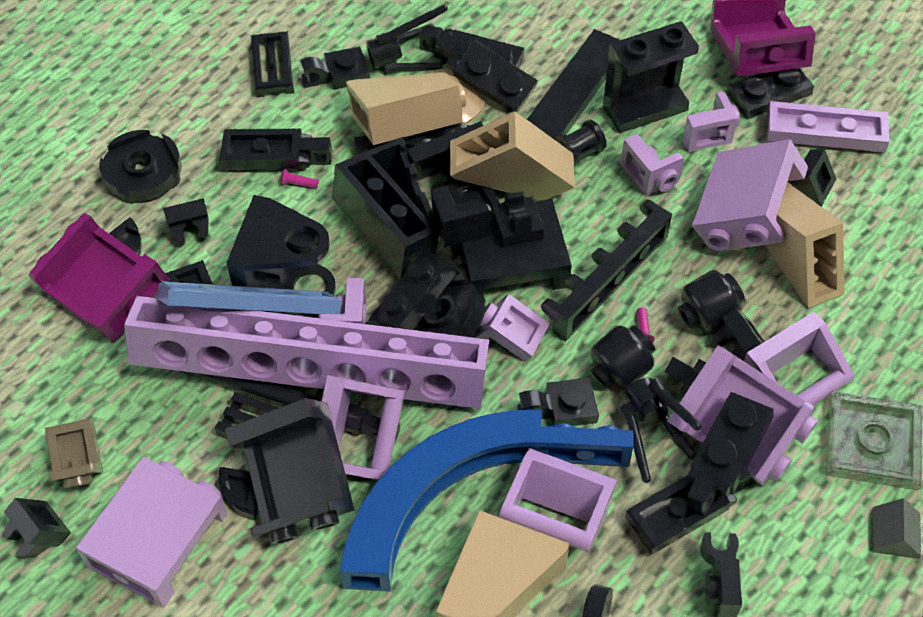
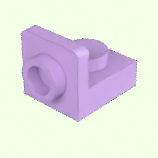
M724 91L716 93L712 111H703L687 116L683 142L688 152L731 144L733 142L735 128L739 126L740 117L736 105L730 103Z
M638 134L624 139L620 165L645 196L659 190L661 192L668 191L678 183L684 158L680 153L659 160L654 148L647 146Z
M347 278L346 295L338 296L341 300L340 314H320L319 319L360 324L366 323L367 298L364 278Z
M508 294L496 305L489 302L485 306V314L476 333V338H492L517 357L526 361L533 356L550 323Z

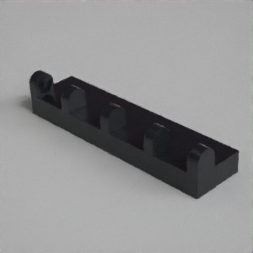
M645 200L640 205V210L647 218L637 228L628 222H623L617 228V232L624 241L611 254L603 248H597L591 254V257L599 266L585 280L575 274H571L565 280V284L572 293L561 304L550 298H547L541 304L542 311L554 320V334L566 342L668 238L672 213L652 200Z

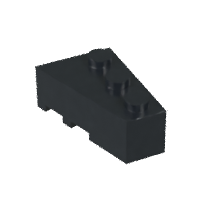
M403 137L335 164L332 193L334 202L399 278L403 276L422 250L436 255L440 234L439 226L425 192H421L417 182L415 166L410 164L406 154V143Z

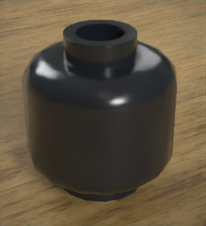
M712 270L686 284L681 289L683 304L678 306V311L689 328L697 326L704 333L710 334L720 329L725 323L722 317L737 307L742 312L741 304L745 302V296L738 282L731 274L726 273L723 275L716 270Z
M616 325L592 346L590 356L595 365L590 371L605 388L608 389L614 384L616 387L626 390L632 383L642 379L652 370L655 362L652 354L656 351V348L638 327L631 325L627 328L622 325Z

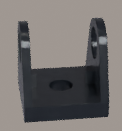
M253 195L226 262L232 286L294 290L296 282L301 277L314 274L321 276L327 282V288L324 292L334 295L336 282L333 274L327 268L317 263L326 256L329 250L330 241L326 228L319 222L271 198ZM309 231L319 237L320 243L310 253L296 254L287 248L286 243L288 239L297 232Z

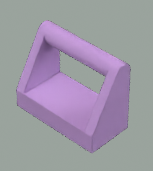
M812 312L747 352L744 360L745 363L776 382L772 373L812 350L832 371L831 374L796 395L812 406L854 380V374L827 324L815 312Z
M327 375L322 402L328 403L339 450L352 390L385 396L371 467L343 462L345 474L379 480L390 466L405 391Z
M530 448L524 456L506 496L499 517L569 542L570 546L589 553L607 516L617 480ZM524 498L586 521L589 524L586 531L518 505Z

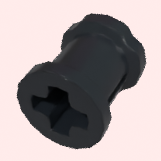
M591 119L585 121L580 129L566 135L562 133L554 139L573 153L574 167L579 165L580 159L593 152L599 154L607 148L604 132L598 123Z

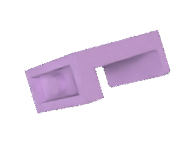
M791 139L717 153L692 227L709 249L724 251L783 242L785 233L777 223L776 216L787 181L804 179L808 168Z
M718 345L680 402L701 423V429L698 431L694 430L675 412H673L667 422L703 443L730 392L773 408V420L752 457L747 470L754 480L761 485H765L769 478L777 482L792 461L791 458L786 456V453L794 441L797 440L803 444L816 426L818 420L812 417L816 408Z
M142 457L78 544L76 550L86 567L165 608L175 593L171 585L174 576L214 518L220 522H223L226 518L227 512L222 500V494L216 487L206 481L200 480L198 483H195L185 478L178 468L166 461H161L157 464Z

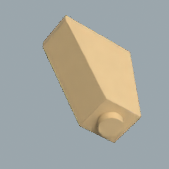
M447 73L357 79L346 82L352 117L373 145L463 122L462 107L466 106L465 93L461 84H457Z
M515 111L450 141V176L457 180L508 193L523 191L524 197L532 196L535 200H546L575 188L573 153Z
M787 182L776 216L777 223L785 233L782 243L765 246L806 307L810 308L845 295L843 222Z
M479 510L436 610V617H514L564 570L570 543Z

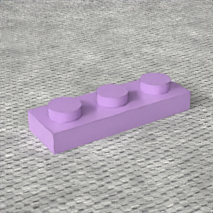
M770 101L767 111V141L776 142L791 139L794 144L886 152L890 142L888 112Z

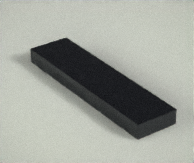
M594 29L527 120L553 139L562 133L567 135L605 82L610 43L620 39Z

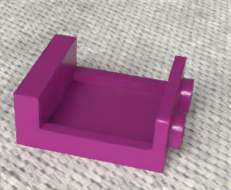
M713 0L710 30L738 77L812 67L816 32L811 25L795 27L785 13L786 0Z
M83 213L75 222L67 227L64 235L46 254L38 259L35 267L29 273V277L46 294L112 343H115L125 333L124 324L136 296L156 298L159 283L170 281L169 277L155 260L145 253L143 256L137 254L103 230L87 213Z

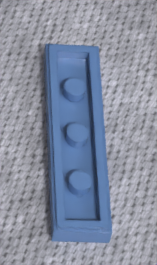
M163 281L159 283L157 298L167 306L311 314H340L341 307L339 297L324 291Z

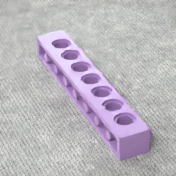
M136 296L124 324L129 365L319 389L325 388L327 375L402 390L405 391L403 399L481 409L489 345L488 339L255 310L167 306L157 298ZM352 390V393H359V394H367V395L381 396V395H376V394H371V393H366V392H361V391Z

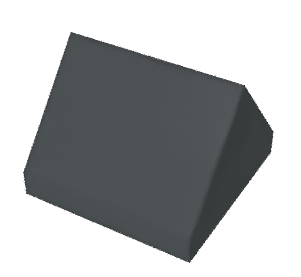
M905 498L872 508L871 552L920 559V513Z

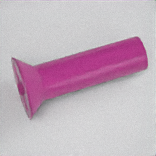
M285 168L281 185L290 183L317 189L319 180L290 174Z
M644 307L638 308V328L653 343L655 338L650 334L647 309Z

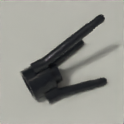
M445 4L389 32L376 35V38L367 40L366 47L374 70L384 68L385 74L388 75L398 71L442 69L443 65L440 62L397 63L396 60L402 58L400 44L418 37L424 27L418 26L445 13L448 10V6Z
M642 378L632 383L624 393L627 403L623 404L620 410L627 420L629 430L633 431V449L641 479L644 483H649L651 477L637 420L644 421L647 425L662 422L679 447L691 460H694L696 453L681 431L667 422L670 418L667 406L694 430H700L702 425L665 390L658 378Z

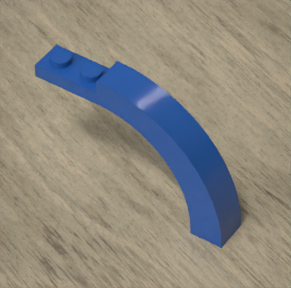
M515 410L471 418L428 437L396 461L374 485L362 503L344 547L340 568L343 589L391 592L395 562L407 532L426 506L454 483L488 468L522 463L524 456L530 448L572 464L629 467L633 452V431L621 430L614 426H602L597 429L575 428L570 424L563 423L553 426H541L542 410Z

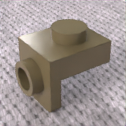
M89 418L45 428L52 472H48L50 482L63 481L64 489L93 483L91 475L103 472L94 420Z

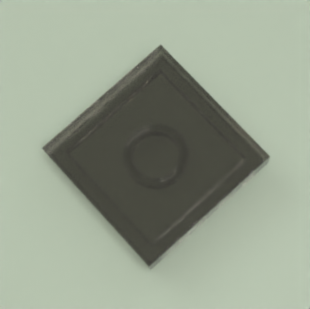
M832 391L829 398L825 476L918 491L922 485L923 405Z

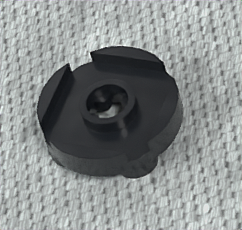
M134 130L113 139L107 146L109 152L104 156V159L101 157L99 161L100 173L107 189L112 194L120 197L123 202L134 204L139 201L157 198L170 189L175 188L181 180L182 162L177 145L170 137L162 133V138L152 136L149 130ZM142 161L148 166L136 169L135 163Z
M456 274L413 330L476 338L475 332L481 325L485 314L486 300L478 288L466 277ZM449 309L448 313L444 317L437 320V318L443 316Z

